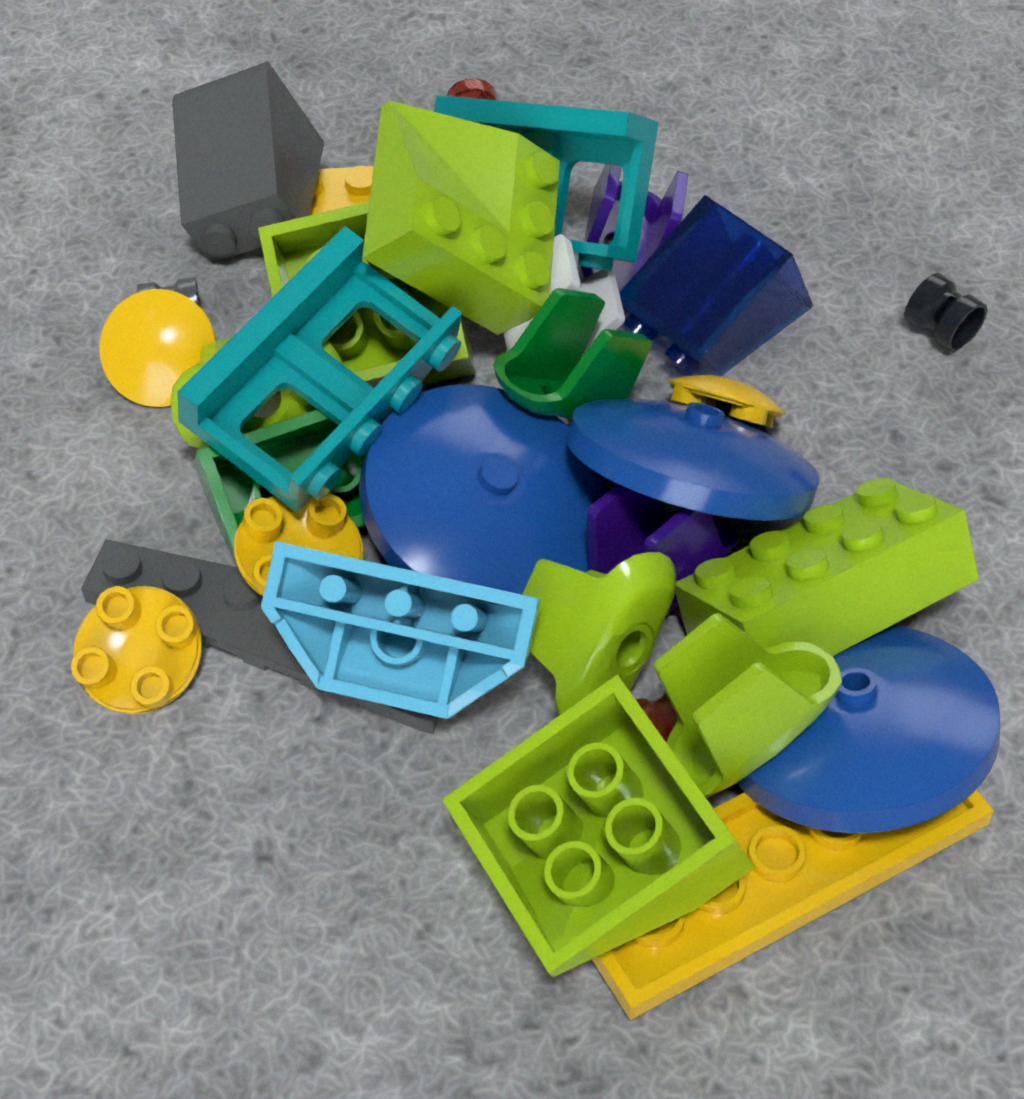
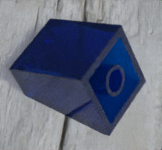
M706 195L701 198L619 292L625 315V321L621 325L626 332L644 334L648 339L666 350L663 354L664 359L683 376H692L696 372L698 375L710 374L721 377L813 307L793 254Z

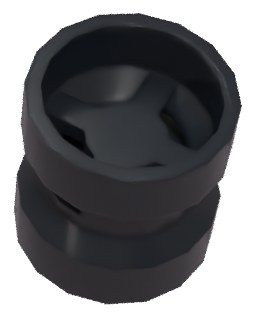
M935 273L927 277L911 295L905 307L904 317L907 322L918 330H930L933 332L935 340L939 345L949 352L955 353L976 336L986 319L988 309L986 304L973 295L962 296L957 292L956 284L940 273Z

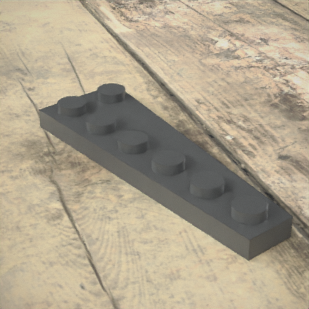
M105 539L81 588L86 602L96 605L100 594L114 586L125 588L150 586L166 590L180 598L195 615L201 630L202 647L207 649L213 646L243 657V661L246 664L264 671L269 667L299 679L300 685L321 693L324 692L315 687L288 648L276 626L267 618L261 609L263 596L247 584L238 567ZM341 695L357 701L358 707L425 733L434 734L439 717Z

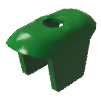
M556 288L549 295L515 345L496 358L493 368L500 386L509 398L522 408L536 414L571 419L575 408L583 403L601 399H627L650 351L652 341L644 334L604 329L583 355L605 302L593 293Z

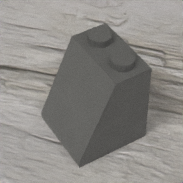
M268 61L174 95L172 107L181 225L210 261H219L262 247L258 231L259 227L310 215L324 141Z

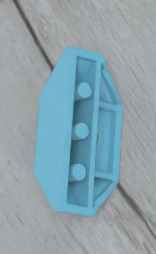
M275 541L261 609L270 622L276 626L288 648L317 689L450 719L526 667L541 599Z

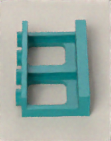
M436 95L434 112L519 133L560 161L554 237L562 234L570 175L573 166L578 162L620 166L623 169L624 178L612 242L606 245L576 240L570 241L574 254L579 255L578 266L612 271L614 260L636 263L658 131V121L623 111Z
M346 226L177 391L179 422L296 513L312 497L319 501L332 490L341 476L342 470L340 467L353 453L359 457L364 455L374 440L381 434L383 429L381 423L393 410L399 414L403 413L420 393L423 385L421 381L433 368L438 372L444 370L454 359L461 346V341L457 339L462 312L452 306L439 318L362 261L364 240ZM360 308L374 310L417 342L375 388L328 354L323 348V344ZM281 389L294 391L338 425L294 473L278 463L241 433V428Z

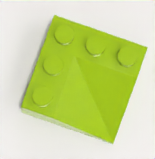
M389 100L381 105L362 258L449 308L454 306L462 312L463 316L497 335L531 320L550 295L560 161L519 133Z
M369 201L259 227L258 231L272 297L344 226L364 240ZM362 258L363 262L439 318L450 309L448 306ZM370 308L358 309L326 341L339 354L344 366L373 388L417 343ZM463 315L457 339L461 341L459 351L450 364L441 372L433 368L421 381L423 385L476 374Z
M618 674L441 799L542 964L552 977L697 910L755 868Z

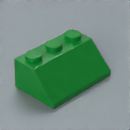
M317 409L243 434V436L290 472L294 473L338 425ZM211 446L196 450L195 468L215 522L235 560L234 538L238 525L244 517L246 507L255 499L269 498L274 495ZM353 453L340 467L342 473L339 480L329 492L338 496L345 503L347 514L358 529L366 527L359 496L360 473L366 453L360 457Z

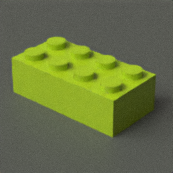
M876 478L862 483L858 486L856 493L834 504H824L808 510L804 514L803 519L779 531H769L757 535L750 541L749 546L725 558H715L701 563L696 567L695 573L676 582L675 594L687 635L711 615L719 613L762 646L770 647L784 642L807 641L835 656L979 580L965 509L937 499L930 494H925L897 483L892 479Z

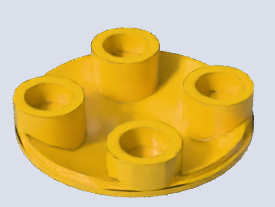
M150 289L129 296L110 313L100 336V360L108 380L124 397L144 406L167 407L171 406L172 386L183 372L199 363L202 346L216 341V337L208 314L190 298L171 290Z
M709 374L683 376L668 380L670 387L673 388L670 400L683 404L703 403L717 408L719 401L732 404L729 416L773 428L776 417L781 418L782 415L786 414L774 400L761 391L734 379Z
M328 493L319 501L312 497L298 513L276 496L255 499L246 507L244 517L238 525L234 538V557L238 570L247 584L261 596L264 594L275 541L363 560V543L359 530L347 514L345 503L338 496Z
M114 586L108 588L100 594L96 605L89 611L78 629L71 661L72 675L94 701L112 711L140 714L139 712L147 713L162 708L184 692L198 670L202 655V635L198 621L190 608L180 598L166 590L150 586L129 588Z

